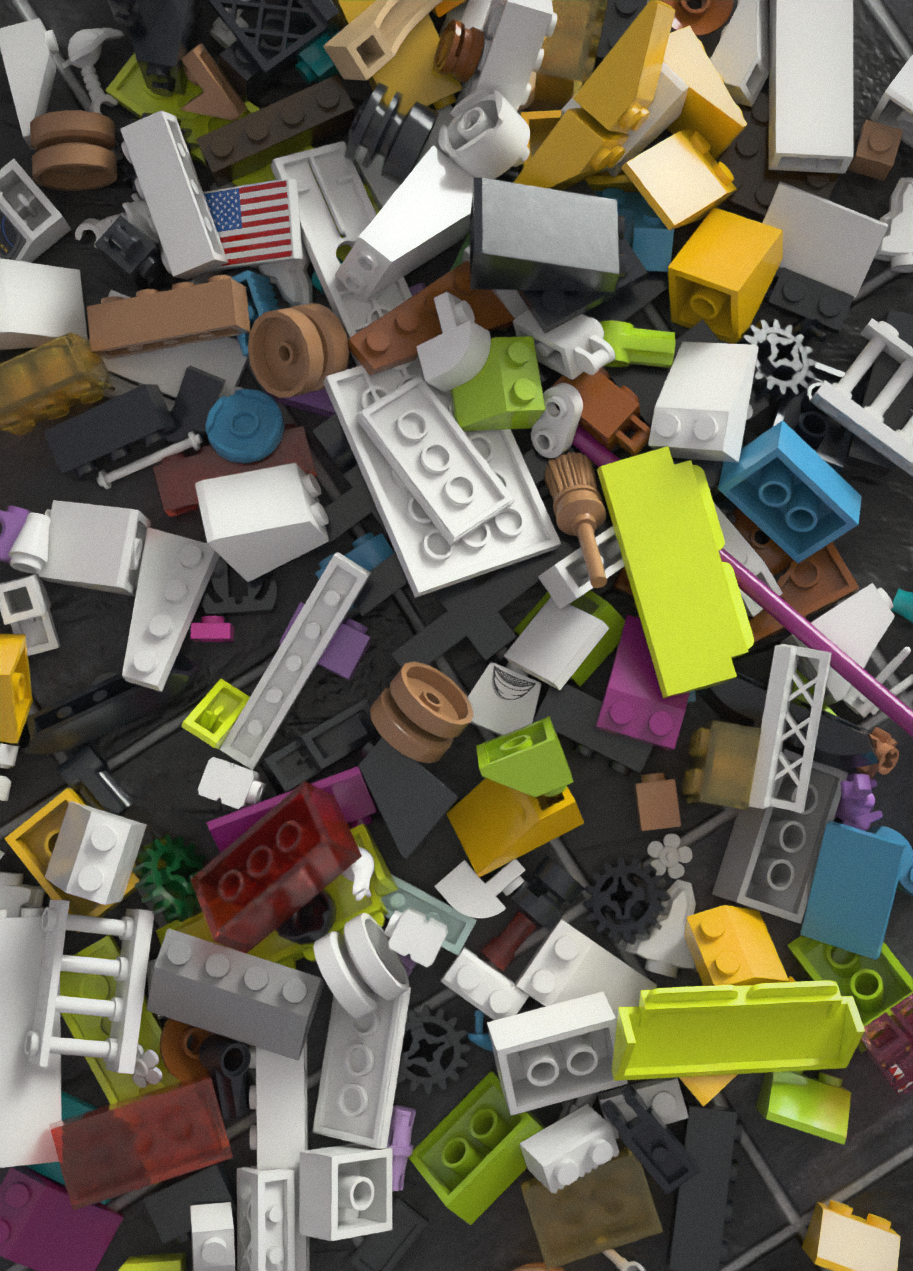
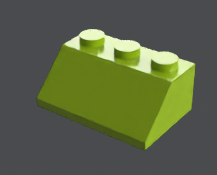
M491 1071L413 1150L412 1155L408 1156V1158L444 1205L468 1224L472 1225L527 1168L519 1144L546 1127L531 1110L510 1115L499 1078Z

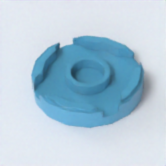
M260 390L235 391L236 394L229 397L225 395L216 401L208 412L205 427L210 445L219 456L230 462L246 464L259 461L271 454L281 442L285 426L282 412L271 396Z

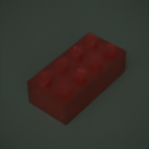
M304 781L190 880L214 942L247 954L360 859L362 855L335 796Z
M206 1074L49 1124L73 1211L233 1158L213 1083Z

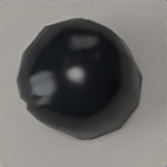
M308 884L301 891L297 887L287 890L285 900L280 904L273 905L272 926L278 935L286 940L299 945L314 944L315 941L328 934L336 921L337 910L335 901L325 889L312 884Z

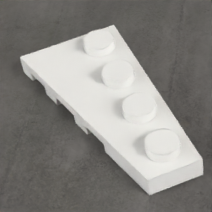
M147 527L122 676L127 682L162 692L220 556L209 544Z

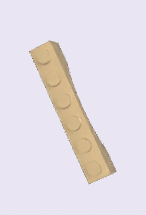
M376 0L323 47L343 79L367 81L396 55L399 46L409 32L443 0Z

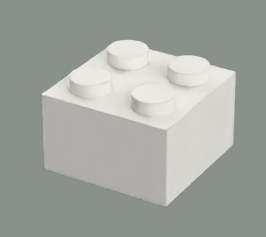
M355 1143L300 1151V1235L335 1241L392 1230V1148L377 1149Z

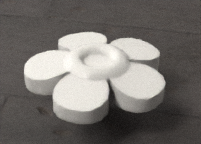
M667 834L663 839L664 846L659 841H652L647 848V852L651 857H659V859H655L650 863L657 870L656 876L663 875L667 868L668 875L673 879H678L685 872L684 867L679 862H690L692 851L686 846L678 848L680 845L679 836Z
M139 1044L137 1045L132 1078L136 1085L144 1088L149 1083L154 1085L160 1082L162 1072L157 1067H154L159 1063L158 1055L150 1049L144 1052Z

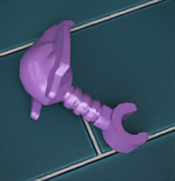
M853 773L847 776L846 781H841L842 795L834 818L843 820L844 825L868 831L870 824L883 816L881 811L872 812L875 805V797L872 794L871 788L877 786L876 780L870 779L867 774Z

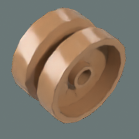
M64 110L40 115L30 122L31 147L37 151L32 156L33 181L38 185L57 190L83 191L101 188L117 180V157L110 151L115 147L116 142L115 122L108 116L82 110Z
M312 303L263 313L255 320L249 333L248 353L251 368L257 381L264 389L279 398H288L326 389L324 386L326 376L347 369L349 347L346 332L339 318L329 308L318 303Z
M415 661L405 663L392 679L390 687L382 691L370 708L371 720L374 726L392 747L415 761L429 764L439 761L450 747L453 738L458 737L474 716L472 705L467 696L453 680L441 671L427 664Z

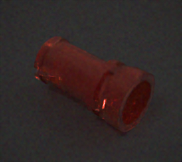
M517 911L514 918L497 938L493 937L487 945H484L480 952L504 972L512 959L515 958L514 953L529 935L537 929V926L521 912Z

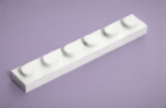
M339 552L333 555L219 750L251 770L257 766L371 575V572Z

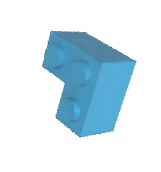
M619 188L594 191L597 197L617 200L618 215H622L625 218L624 238L647 271L668 272V266L671 263L674 229H667L639 192H625Z

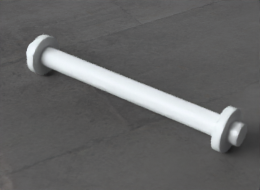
M191 431L188 433L189 438L112 472L99 471L97 482L100 487L104 486L105 489L111 488V482L193 447L195 450H199L201 448L200 443L203 440L200 434H195Z

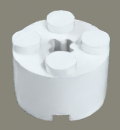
M482 89L465 97L450 112L454 118L448 128L442 124L439 131L438 142L442 150L457 165L475 178L495 180L496 177L502 175L512 166L517 167L523 164L530 154V150L527 147L530 138L529 125L497 90L490 94L486 89Z

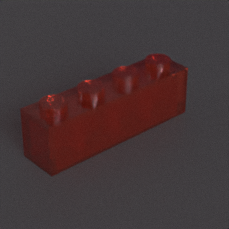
M285 424L282 440L276 449L263 459L251 463L230 462L219 456L211 445L200 448L198 455L184 458L183 454L163 458L161 460L162 464L154 466L153 470L164 512L169 517L199 510L200 506L195 484L201 480L296 463L306 475L311 473L315 478L318 477L304 426L296 428L295 424Z

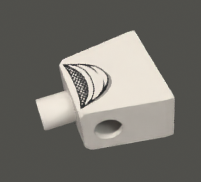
M509 661L506 668L490 662L467 697L472 705L474 714L470 723L499 736L532 724L541 683L527 677L529 673L514 666Z

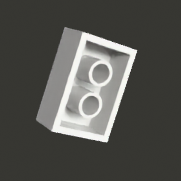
M604 991L487 1022L500 1086L510 1115L628 1084L627 1080L614 1081L611 1069L617 1022Z

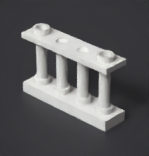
M872 318L860 333L869 340L868 344L841 380L832 385L825 380L810 402L913 477V415L903 429L896 430V432L883 423L884 413L913 376V348L898 337L899 333L893 326L884 321H879L878 323ZM883 350L901 363V366L870 407L865 406L862 408L851 400V391Z
M50 900L49 907H46L43 912L41 922L42 931L46 933L32 1031H28L25 1039L24 1049L25 1055L29 1056L28 1063L47 1067L49 1053L103 1058L104 1062H106V1070L134 1074L154 920L153 911L126 909V916H123L121 920L68 914L70 901ZM70 930L119 936V939L122 940L121 955L116 960L63 955L65 932ZM60 971L114 976V980L117 981L115 997L108 1001L57 996ZM55 1012L108 1017L109 1021H112L110 1038H107L105 1041L51 1037Z

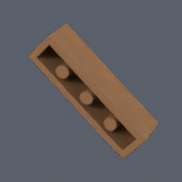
M228 275L212 276L208 278V283L198 285L191 282L176 283L172 285V290L163 292L155 289L141 290L136 292V297L127 299L119 296L105 297L101 299V304L87 306L91 352L106 359L250 333L251 331L246 287Z

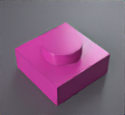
M202 616L201 623H191V639L195 642H234L235 627L231 623H225V617Z

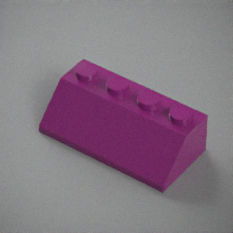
M359 766L211 820L207 822V825L227 867L238 865L241 872L262 864L260 858L262 855L275 851L278 858L299 850L297 842L312 837L313 843L316 844L336 836L334 829L349 824L350 829H353L363 823L365 825L373 823L371 815L378 813V809Z

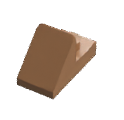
M202 43L181 58L185 64L183 69L188 79L195 86L199 85L203 90L181 108L182 110L233 121L241 116L247 109V106Z

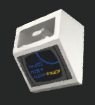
M13 159L0 169V259L31 263L72 229L17 161Z

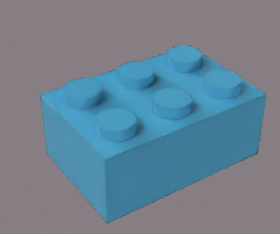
M783 420L743 447L739 463L723 462L718 489L797 563L808 558L859 524L862 496Z

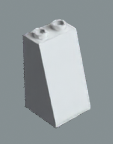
M432 146L362 232L334 276L341 280L350 291L359 294L367 300L464 239L470 231V207L474 177L435 146Z

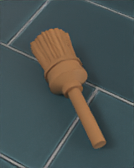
M568 452L567 455L563 454L555 458V460L548 461L549 465H546L544 480L554 500L553 510L559 529L568 535L579 538L590 583L594 588H601L606 585L607 578L594 532L603 524L606 518V511L601 494L597 490L595 468L592 467L591 460L581 453L576 454L573 452L571 454Z

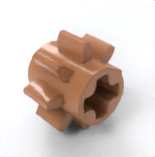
M878 727L874 728L870 736L879 763L856 767L858 772L869 775L870 779H873L876 771L882 775L888 774L895 767L899 758V751L895 748L897 741L891 738V734Z

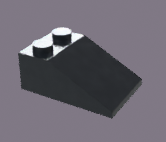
M816 362V366L810 370L815 375V379L808 384L809 388L800 396H795L787 403L783 398H780L774 405L765 432L783 420L826 463L840 474L844 467L852 432L810 402V400L825 380L831 385L838 383L845 372ZM860 379L851 391V400L860 405L865 380Z

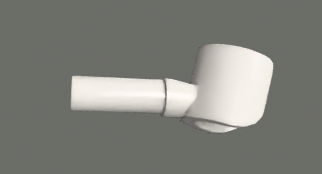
M604 1240L597 1247L620 1271H647L638 1262H628L625 1258H622Z

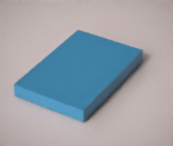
M830 820L827 822L800 935L877 960L880 957L907 844Z

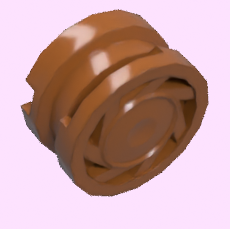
M454 19L451 20L445 27L439 40L434 57V71L444 76L450 73L455 80L463 83L469 81L482 54L485 38L484 31L475 27L466 29L462 22Z

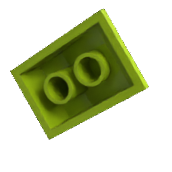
M802 935L787 945L810 981L831 980L837 982L841 997L853 996L865 1030L857 1046L861 1054L913 1019V979L884 942L880 957L877 960Z

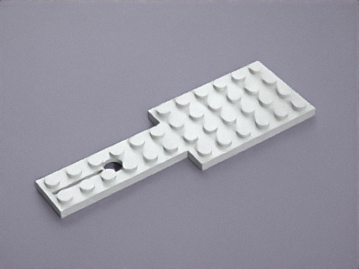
M341 141L275 158L272 161L271 169L276 180L286 178L297 180L301 239L333 313L339 318L348 340L411 298L412 295L404 276L367 300L359 294L350 291L341 280L334 276L341 266L336 257V250L346 244H349L352 248L359 236L376 216L353 161L344 157L347 147L345 142ZM352 354L357 367L325 377L324 386L415 598L555 550L561 545L511 429L464 431L516 501L512 506L453 545H449L355 419L358 412L419 374L424 378L419 356L414 361L370 376ZM428 384L454 418L450 390L444 392Z

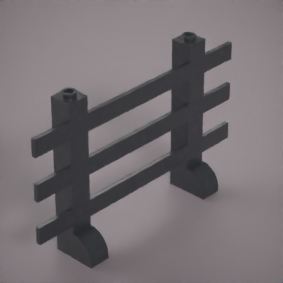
M647 271L648 274L644 281L588 310L583 315L589 318L592 317L598 322H625L669 289L668 275L664 271ZM701 320L676 339L673 362L682 341L721 343L704 320ZM537 361L542 385L558 372ZM630 364L628 367L602 366L610 375L609 380L619 388L624 385L637 395L640 400V420L651 429L654 408L671 368ZM755 385L751 388L749 400L753 414L749 420H746V423L770 405L764 396L762 398L758 397V389ZM335 413L312 430L319 448L351 489L324 508L329 519V523L325 525L329 541L313 549L312 551L315 555L370 514L388 536L338 416ZM571 445L569 450L563 454L567 455L568 452L571 454L575 452L577 454L580 451L574 445ZM532 448L523 455L535 485H538L545 479L544 473L546 465H549L548 461L555 460V458H546L539 454L535 448ZM672 458L674 465L691 460L693 465L700 466L704 470L711 496L715 497L721 492L718 486L724 461ZM601 493V497L606 511V518L603 524L595 530V537L613 525L604 493ZM557 527L555 531L561 542L557 549L508 565L479 587L471 578L431 592L445 610V613L392 652V656L401 668L405 663L413 661L430 665L454 645L466 638L485 664L492 658L496 664L505 658V653L512 646L511 644L516 641L517 636L498 612L540 581L539 575L581 547L579 538L568 535ZM396 552L370 571L371 575L354 601L353 605L363 617L408 583Z

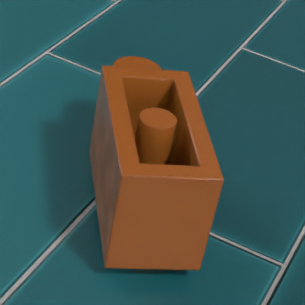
M603 367L594 375L582 372L573 380L562 375L553 386L559 383H567L576 388L581 395L583 410L578 424L608 450L611 451L618 444L633 456L638 455L649 442L651 429L640 420V400L637 395L624 385L620 388L609 380L610 375ZM632 428L636 433L629 439L626 434Z

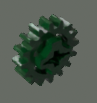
M165 835L159 840L155 839L143 847L144 851L136 857L140 865L133 868V873L141 877V881L135 884V888L144 889L146 893L142 898V902L147 903L151 901L154 904L152 913L155 915L165 911L166 921H171L177 917L179 922H183L205 910L204 906L212 901V897L207 892L215 888V884L207 880V876L213 873L212 869L204 868L202 864L206 856L204 854L197 856L194 853L196 846L194 843L185 847L183 837L181 836L172 840L169 835Z

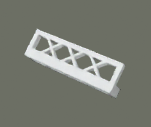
M788 644L775 645L747 806L760 809L771 806L799 813L804 812L831 652ZM798 656L820 660L817 677L806 685L796 673ZM795 682L799 689L792 694L793 684ZM815 685L814 696H812L808 689ZM803 693L812 708L810 717L798 725L790 714L789 707L790 701ZM788 722L792 729L785 733L786 724ZM806 725H808L807 736L801 730ZM796 733L805 748L803 757L791 764L782 752L783 741ZM781 761L785 769L778 773ZM802 764L799 776L794 768ZM787 773L790 774L798 786L795 801L774 797L777 780Z
M250 1167L237 1168V1271H295L294 1170L286 1168L260 1171Z

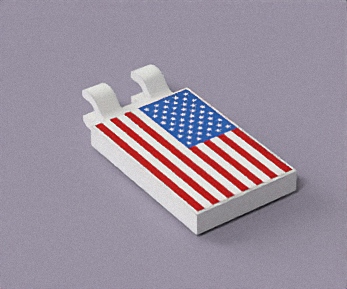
M286 178L203 192L228 263L207 272L303 259L296 179Z

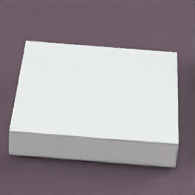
M550 597L505 653L504 657L514 666L561 690L609 628L602 620L570 604L559 609L553 598Z

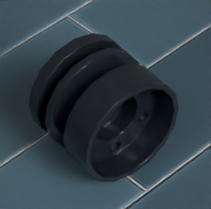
M379 82L374 92L363 101L348 133V145L344 157L354 161L363 146L368 150L362 166L368 168L379 154L385 158L381 176L401 185L413 171L439 113L416 101L407 114L403 115L399 112L403 94L397 91L389 106H386L382 103L389 87Z

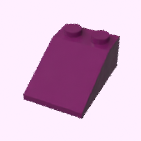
M626 615L594 729L671 751L675 749L690 692L663 699L640 618Z
M24 1165L10 1167L0 1186V1256L36 1271H96L125 1216Z

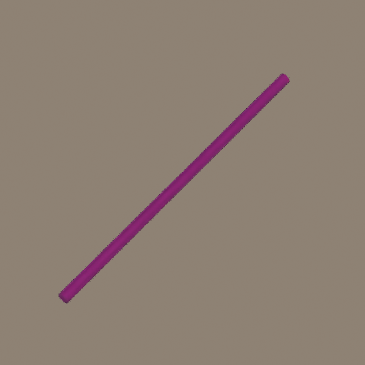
M578 424L572 445L598 467L620 461L617 456ZM724 548L719 551L721 561L732 566L739 589L809 649L831 652L830 667L913 738V711Z

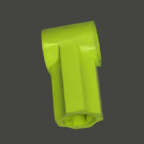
M621 321L599 322L604 331L603 340L608 342L615 352V359L604 366L628 367L630 364L671 368L675 353V332L634 328L630 323Z

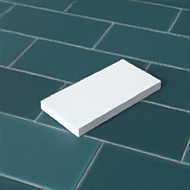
M113 290L110 291L108 296H119L124 299L130 298ZM225 337L106 359L91 352L89 339L81 360L86 364L136 384H158L163 395L176 400L186 368L190 365L225 379L226 382L220 398L225 395L229 397V391L234 387H238L249 357H243L237 340Z
M421 374L361 410L355 417L450 546L512 506L516 501L428 383L425 382Z
M411 987L392 1000H385L379 996L378 1008L359 1019L351 1016L333 994L312 1133L377 1149L387 1148Z

